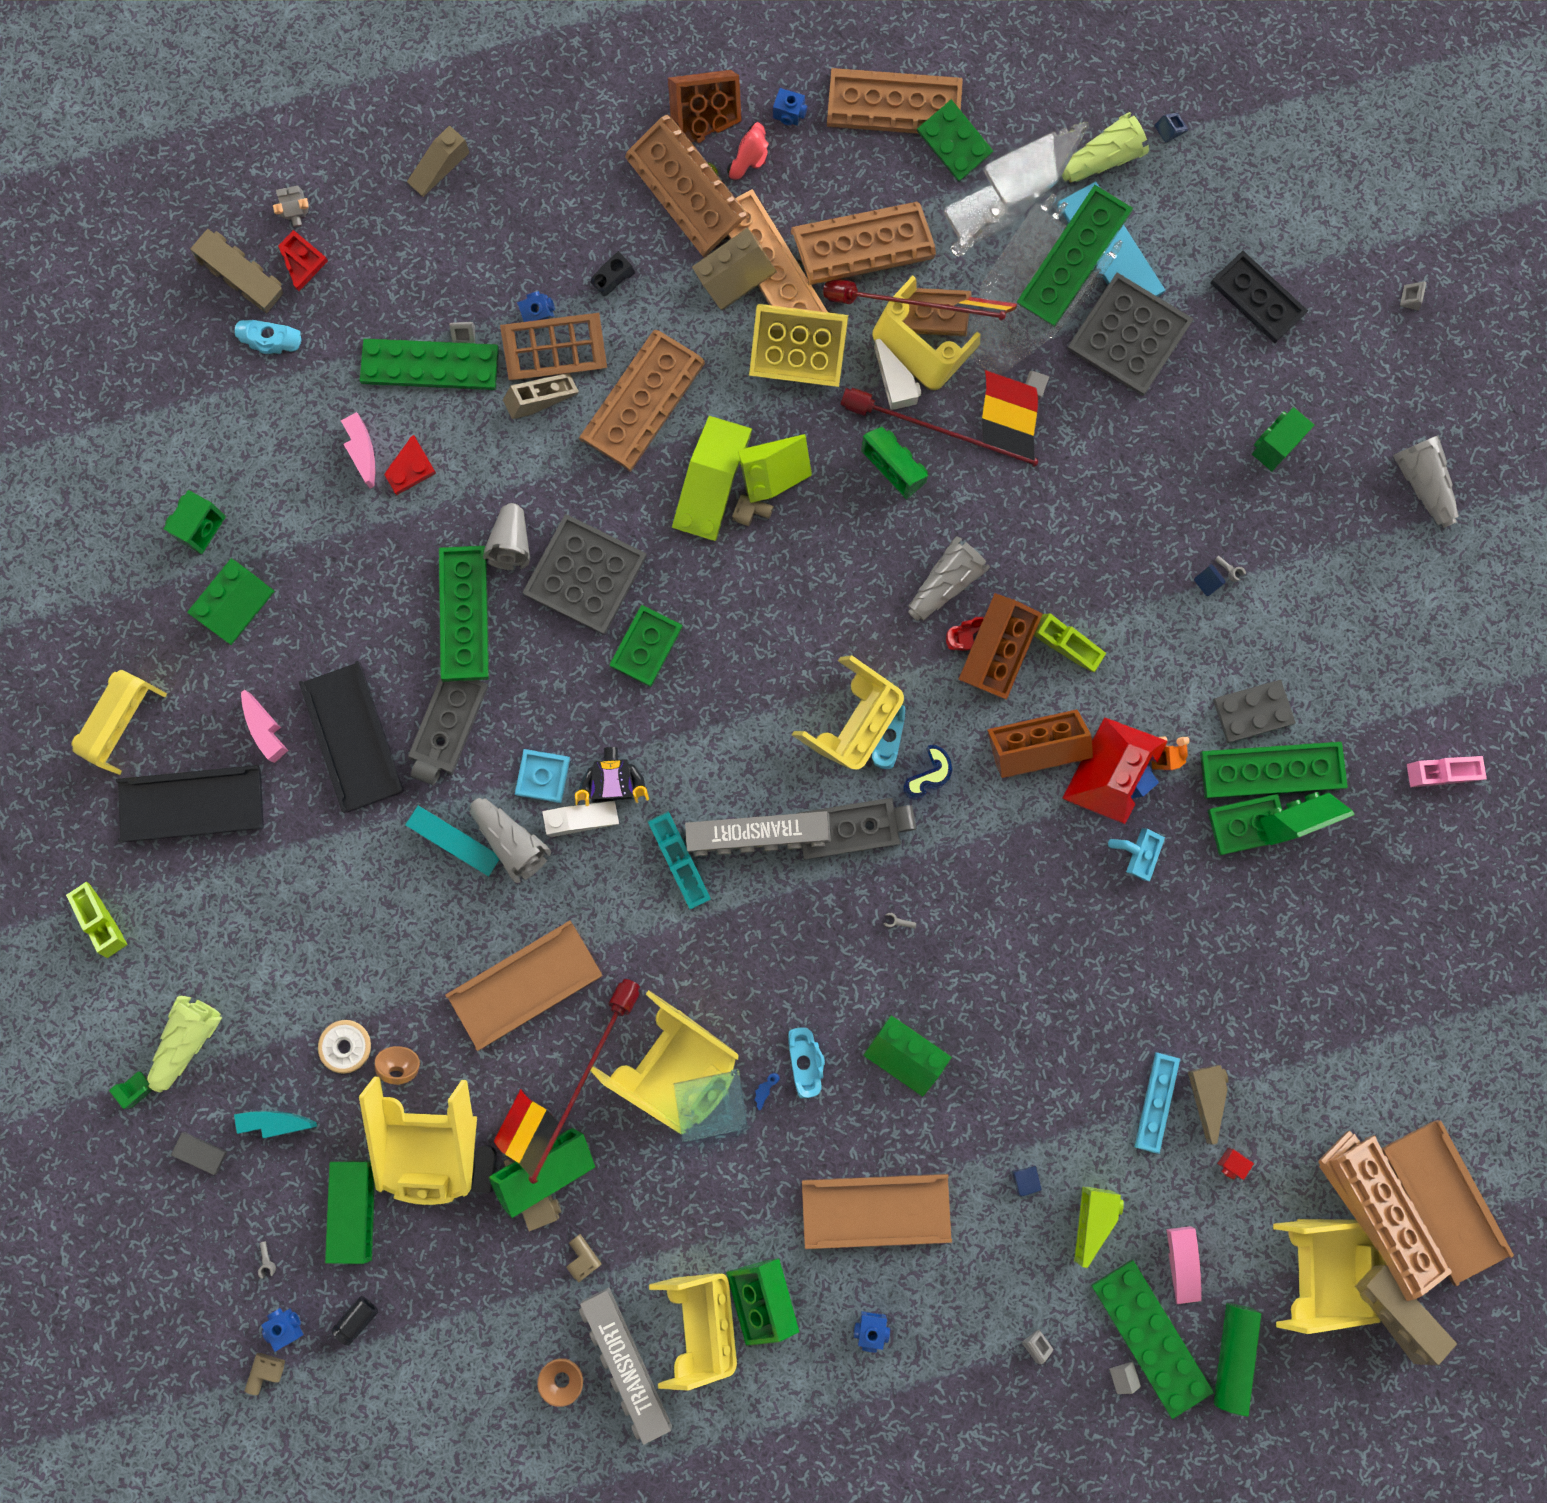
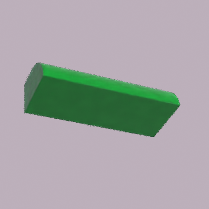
M571 1128L557 1137L536 1178L538 1180L537 1183L532 1184L529 1182L530 1175L516 1161L489 1176V1179L500 1204L507 1214L513 1218L594 1169L595 1164L584 1134Z
M333 1161L329 1163L325 1263L364 1264L372 1261L375 1182L371 1161Z
M1226 1303L1213 1403L1219 1409L1246 1417L1249 1416L1261 1313L1251 1307Z

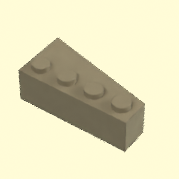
M207 229L190 248L196 262L201 266L205 265L217 278L222 275L224 277L223 280L235 291L240 289L244 298L267 314L284 294L281 288L282 284L275 277L266 276L263 273V268L255 261L250 263L244 258L245 254L236 246L232 248L225 243L227 240L219 232L215 231L213 233Z
M1386 1265L1373 1266L1355 1286L1361 1298L1369 1304L1413 1364L1439 1365L1457 1345L1417 1299L1410 1301L1405 1299Z

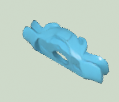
M241 320L235 326V336L241 343L249 344L250 348L264 354H281L282 350L293 352L301 344L300 331L289 326L257 320ZM264 329H273V336L270 338L262 337L261 333Z
M901 705L887 730L892 729L896 732V739L892 742H887L882 736L872 752L874 765L879 768L891 769L895 764L905 721L904 705Z
M795 1028L790 1030L788 1035L794 1082L800 1098H811L818 1095L821 1091V1078H823L825 1059L818 1043L814 1041L812 1032L808 1028ZM800 1056L809 1058L810 1066L808 1069L801 1070L798 1068L797 1059Z

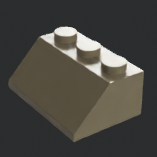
M748 227L692 266L702 285L721 310L727 308L777 273L757 238Z

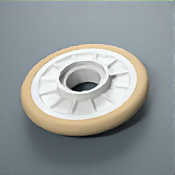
M341 1020L329 1025L321 1034L318 1043V1053L322 1063L331 1071L343 1074L359 1069L367 1061L371 1050L370 1037L367 1031L360 1024L350 1020ZM342 1040H348L351 1045L350 1051L346 1054L341 1053L338 1049V1045Z

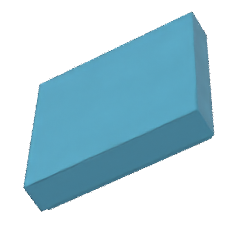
M524 749L515 795L562 803L570 757Z

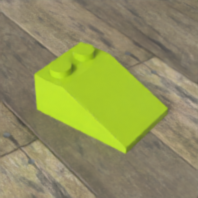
M805 434L738 450L745 490L750 503L773 498L812 476Z
M1082 1187L1074 1261L1080 1266L1089 1267L1118 1222L1119 1215H1122L1124 1201L1121 1199L1120 1194L1111 1190Z

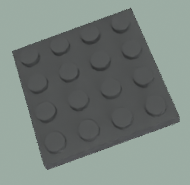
M1116 272L1067 350L1144 396L1194 319Z
M565 514L522 594L605 636L640 571L647 553Z

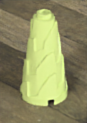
M1130 112L1119 117V120L1106 128L1103 133L1068 157L1060 169L1063 180L1065 182L1069 180L1070 183L1078 182L1095 173H1101L1116 165L1119 166L1146 155L1149 152V145L1145 147L1142 145V142L1146 141L1147 138L1136 117H1130Z
M177 997L168 1015L169 1020L160 1039L162 1040L152 1060L154 1063L147 1078L150 1083L149 1088L156 1092H162L170 1088L178 1075L180 1076L194 1054L199 1052L206 1039L210 1038L222 1019L220 1017L221 1014L217 1010L199 1000L196 1003L190 1004L191 997Z

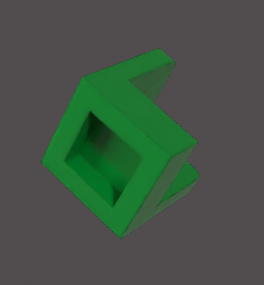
M137 1072L125 1083L116 1084L109 1091L123 1109L133 1108L153 1090L149 1088L150 1083L144 1074Z

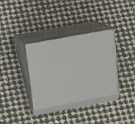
M1426 282L1404 285L1400 306L1419 311L1423 301Z
M473 322L449 324L453 343H475V325Z
M1030 371L1025 384L1037 388L1039 401L1043 396L1049 376Z
M1039 1329L1022 1341L1026 1350L1038 1364H1043L1053 1351V1348Z
M1133 1361L1109 1368L1117 1394H1133L1141 1387Z

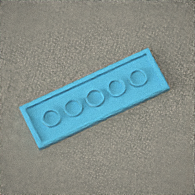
M1097 182L1058 202L1057 206L1068 223L1094 184L1099 187ZM1123 225L1096 265V268L1107 285H1109L1116 272L1157 297L1164 294L1165 289Z

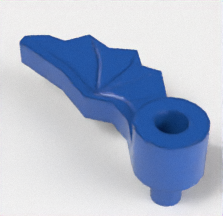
M777 1073L770 1074L767 1078L768 1081L760 1084L759 1089L755 1090L756 1097L754 1100L757 1102L758 1110L762 1109L766 1098L770 1094V1088L779 1082L780 1078Z

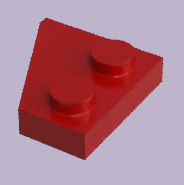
M294 230L278 245L293 284L298 291L328 262L322 253Z
M413 435L384 475L394 493L398 495L433 476L436 472Z

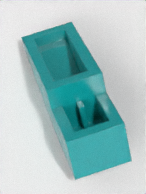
M253 1111L234 1114L237 1134L261 1129L262 1137L267 1138L317 1127L315 1121L287 1112Z

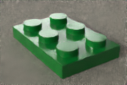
M952 99L917 128L919 135L958 182L993 153L992 148Z
M641 605L609 666L652 687L683 625Z
M1278 794L1207 810L1219 856L1270 845L1260 819L1269 815L1267 811L1281 806Z

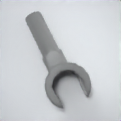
M1220 556L1215 559L1229 572L1228 576L1231 581H1240L1236 577L1235 571L1241 576L1246 575L1244 568H1234Z
M893 913L885 914V916H891L894 919V923L891 925L883 923L885 927L891 928L894 925L916 928L915 922L899 919Z
M266 1241L260 1243L263 1265L259 1268L258 1275L262 1279L265 1277L264 1268L270 1269L271 1276L276 1271L275 1264L268 1257Z

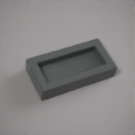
M182 1132L171 1156L210 1174L217 1175L227 1151L186 1132Z

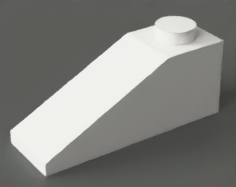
M876 339L874 349L890 409L894 410L916 405L918 397L921 396L919 383H915L910 371L882 340Z
M615 801L542 811L546 835L549 837L619 824Z

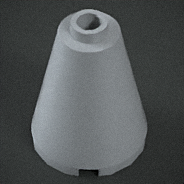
M509 503L503 506L499 512L483 554L484 560L486 558L489 559L488 564L499 569L513 570V566L521 565L520 569L529 564L530 554L524 510L517 504Z

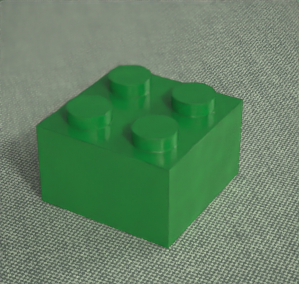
M1294 407L1288 413L1283 411L1253 445L1256 449L1252 455L1273 472L1315 424Z
M188 490L179 499L178 507L174 513L167 518L164 530L178 542L203 554L226 516L213 503Z

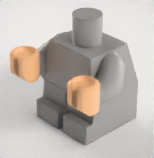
M299 186L276 190L279 204L273 205L274 213L279 214L282 218L292 220L293 227H301V218L306 217L309 210V203L307 198H304L302 189Z

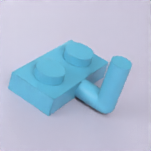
M1142 828L1136 844L1127 840L1110 839L1108 846L1133 853L1126 872L1144 881H1150L1165 837L1149 829Z

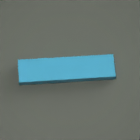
M1155 1052L1135 1148L1160 1154L1180 1058Z

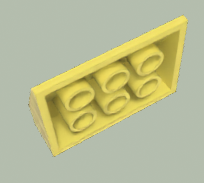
M758 304L756 307L749 376L839 387L849 315Z

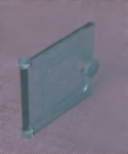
M739 1069L673 1083L683 1142L748 1129Z

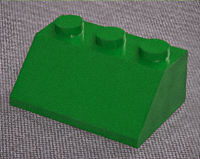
M883 427L866 433L863 436L861 452L906 500L927 483L928 472L921 463L917 464L912 459L911 452L896 442L897 438L890 430L886 431Z
M231 558L187 613L232 645L275 591Z
M1318 792L1304 796L1306 800L1304 802L1297 799L1287 803V808L1284 810L1280 806L1267 811L1269 815L1260 820L1270 845L1299 838L1354 815V812L1330 793L1319 795Z
M892 1015L888 1017L863 1054L864 1057L922 1097L939 1078L952 1058Z
M779 1258L761 1261L726 1272L746 1346L781 1342L799 1333Z

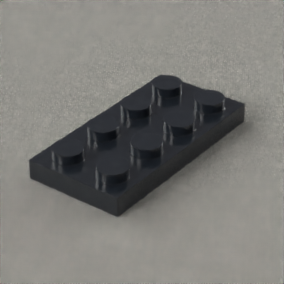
M1245 251L1239 253L1210 282L1212 286L1274 343L1279 341L1308 312L1299 301Z

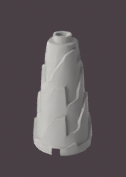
M1437 435L1394 454V460L1404 477L1410 482L1418 499L1422 500L1425 508L1434 518L1437 525L1442 524L1444 528L1456 523L1455 518L1459 517L1452 490L1453 484L1446 467L1447 461L1439 436Z
M956 536L951 541L943 556L919 588L917 595L908 605L910 608L908 613L916 621L920 618L924 621L935 610H939L951 598L961 593L990 568L989 565H984L986 563L985 559L967 542L963 546L959 543L962 540L960 537Z
M478 798L471 803V816L480 827L479 830L488 840L494 853L503 863L504 868L514 882L520 883V876L525 880L530 878L547 862L543 856L546 853L550 857L551 850L534 834L531 835L524 827L518 825L501 808L498 809L486 798Z

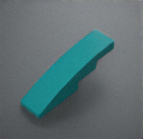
M417 805L405 824L410 829L488 877L500 860L492 850Z
M669 811L649 820L648 824L689 909L711 900Z

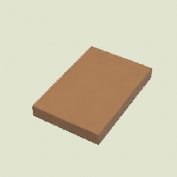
M917 288L909 300L954 306L959 302L969 299L972 293L971 291ZM909 304V314L902 322L916 334L967 336L969 313Z

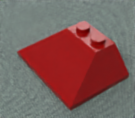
M1104 717L1092 740L1093 758L1081 761L1062 799L1125 825L1135 806L1131 796L1149 761L1158 762L1167 744V740Z

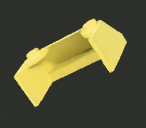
M912 275L893 297L909 299L917 290L916 278ZM889 301L873 329L874 342L876 339H881L910 373L926 388L930 390L940 389L978 348L981 334L976 332L962 348L954 342L947 341L935 350L902 322L909 314V304Z
M851 655L840 657L838 661L856 673L851 682V690L861 701L839 737L837 738L831 733H822L815 739L805 731H794L792 736L834 762L849 769H860L868 761L903 704L904 695L898 687Z
M124 670L114 672L110 676L107 688L80 734L74 737L72 741L73 752L98 767L120 775L122 770L106 763L108 757L148 689L163 697H166L167 693Z
M705 1274L672 1278L649 1284V1290H667L668 1298L672 1303H682L686 1353L679 1355L674 1364L675 1378L658 1383V1389L688 1391L731 1376L736 1370L737 1359L728 1278L724 1274Z

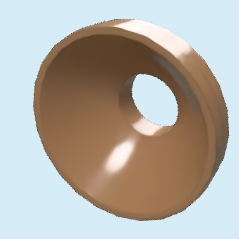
M394 1046L386 1048L375 1059V1072L377 1076L384 1082L394 1085L404 1084L414 1079L420 1067V1060L417 1054L406 1047ZM400 1071L403 1075L401 1077H393L389 1073Z
M559 1358L550 1361L543 1367L538 1377V1391L545 1402L556 1407H563L573 1403L583 1388V1376L580 1368L568 1359ZM560 1372H564L569 1376V1384L565 1387H559L555 1382V1376Z

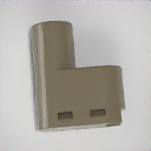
M741 495L732 517L737 523L749 527L754 514L770 519L774 506L761 501L750 503L748 496Z
M581 1234L569 1242L578 1258L566 1266L578 1283L602 1264Z
M256 1353L244 1391L251 1395H259L263 1380L280 1382L285 1367V1360L263 1353Z

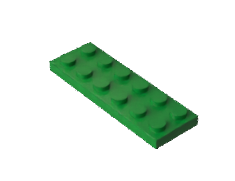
M1094 184L1017 300V304L1055 327L1132 213L1133 207Z
M363 338L360 383L496 390L499 346L497 344Z
M485 546L439 548L440 665L442 682L489 680L487 558L485 560L483 558Z
M1342 742L1200 752L1205 799L1348 788Z
M1134 1260L1128 1261L1091 1285L1172 1419L1214 1393Z

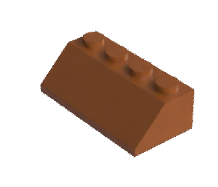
M994 593L958 680L1007 700L1043 613L1014 599Z
M1078 709L987 729L995 764L1001 778L1093 758L1092 735Z

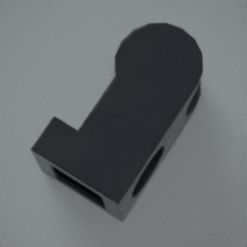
M618 251L599 268L590 282L601 295L607 296L624 279L634 275L635 271L629 261Z
M484 1145L477 1148L474 1152V1163L476 1165L470 1190L472 1192H493L489 1176L493 1175L496 1171L497 1152L494 1147Z

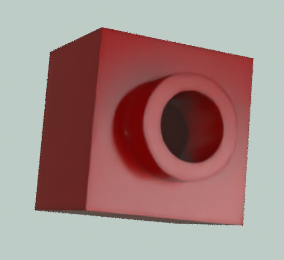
M1231 1148L1226 1149L1217 1163L1223 1168L1221 1172L1232 1180H1235L1236 1177L1244 1180L1254 1165L1253 1162Z

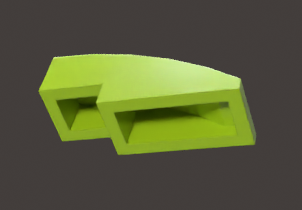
M1052 614L1042 615L1034 636L1076 664L1091 672H1095L1106 652L1072 626L1067 627Z
M88 882L83 883L66 895L82 930L89 935L97 953L109 958L128 945L110 913Z

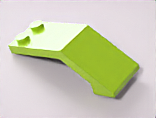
M713 416L708 417L689 463L672 528L710 540H717L733 480L740 465L738 450L748 447L752 428Z

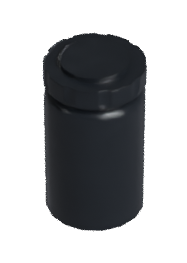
M360 1296L337 1322V1325H334L331 1329L332 1334L339 1342L350 1346L353 1340L379 1313L377 1307L364 1296Z

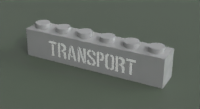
M827 811L685 823L687 851L694 853V857L708 856V852L717 851V855L731 854V850L740 849L741 853L755 852V848L764 847V851H776L778 846H787L788 849H800L802 844H811V847H825V842H831L829 813Z
M608 1287L584 1299L580 1303L582 1307L579 1309L580 1315L584 1323L588 1322L592 1329L589 1332L591 1340L595 1346L599 1345L601 1349V1362L605 1369H610L613 1376L610 1378L611 1384L615 1392H620L623 1398L621 1406L625 1415H630L634 1424L631 1427L636 1439L641 1438L644 1445L670 1432L672 1424L610 1288Z

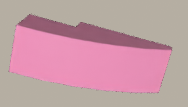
M356 412L341 420L351 438L350 441L344 443V446L365 483L371 489L374 487L375 482L373 446L369 433L361 417Z
M244 690L241 692L242 707L251 735L265 757L275 763L288 752L287 748L274 735L281 727L253 695Z
M1483 756L1444 758L1407 764L1410 787L1487 779Z
M1191 1226L1166 1229L1176 1304L1201 1301V1273L1196 1230Z

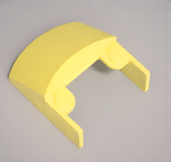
M648 990L646 995L660 1007L656 1015V1023L664 1030L636 1070L627 1065L621 1066L614 1071L611 1077L594 1066L590 1071L604 1086L673 1130L683 1134L686 1132L684 1129L695 1122L699 1124L721 1101L733 1079V1068L735 1059L738 1060V1054L680 1010H677Z
M374 1077L360 1094L359 1101L376 1190L379 1192L385 1190L394 1194V1199L422 1205L449 1203L454 1198L468 1195L472 1185L477 1117L472 1115L467 1080H461L448 1099L447 1115L404 1113L403 1106L397 1099L383 1097L380 1077Z
M1297 1219L1294 1222L1273 1224V1229L1289 1231L1291 1243L1294 1246H1298L1300 1297L1291 1306L1292 1319L1277 1321V1328L1312 1334L1380 1323L1378 1316L1369 1304L1361 1298L1355 1286L1373 1266H1387V1264L1357 1220Z

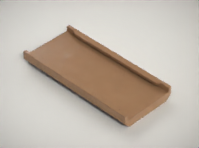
M831 68L827 127L918 133L917 128L949 100L952 99L961 110L963 79Z
M668 114L661 117L627 151L625 158L704 258L745 218L748 219L750 217Z
M919 202L791 228V235L794 236L808 277V285L931 260L936 255L935 244Z
M653 330L587 425L579 440L587 443L631 472L696 378L705 361L698 354L659 330Z
M568 921L447 993L446 997L451 1002L476 1047L475 1049L480 1051L603 977L575 926L571 921Z
M1433 1121L1381 1148L1395 1174L1400 1179L1408 1197L1413 1202L1421 1220L1426 1225L1435 1245L1439 1248L1447 1266L1452 1271L1448 1277L1454 1286L1460 1285V1282L1505 1258H1512L1514 1256L1442 1121Z
M1375 1135L1366 1137L1364 1141L1330 1161L1407 1301L1423 1296L1452 1273L1443 1259L1439 1248L1430 1236L1426 1225L1417 1213L1413 1202L1404 1190L1400 1179L1395 1174L1387 1156L1377 1142Z
M948 1174L802 1180L805 1249L952 1243Z

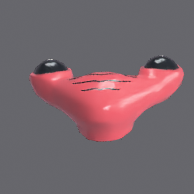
M759 122L749 127L748 132L740 142L737 158L727 166V173L730 179L739 180L749 166L760 168L765 164L768 153L766 148L769 143L765 140L766 132L764 126Z

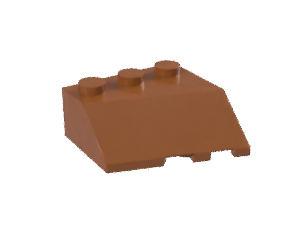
M732 70L668 78L670 116L691 143L694 141L699 143L705 140L704 136L714 131L719 133L741 122L740 81L737 73Z

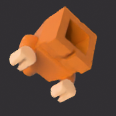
M1178 738L1176 741L1178 746H1165L1158 762L1151 761L1152 769L1174 770L1182 767L1188 757L1187 745L1189 744V738Z

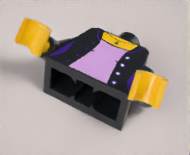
M617 747L604 748V761H595L593 767L588 768L580 783L579 791L575 793V805H578L580 800H585V806H589V795L592 802L635 799V802L638 803L640 796H645L646 801L649 800L644 777L635 765L629 764L627 759L618 760Z

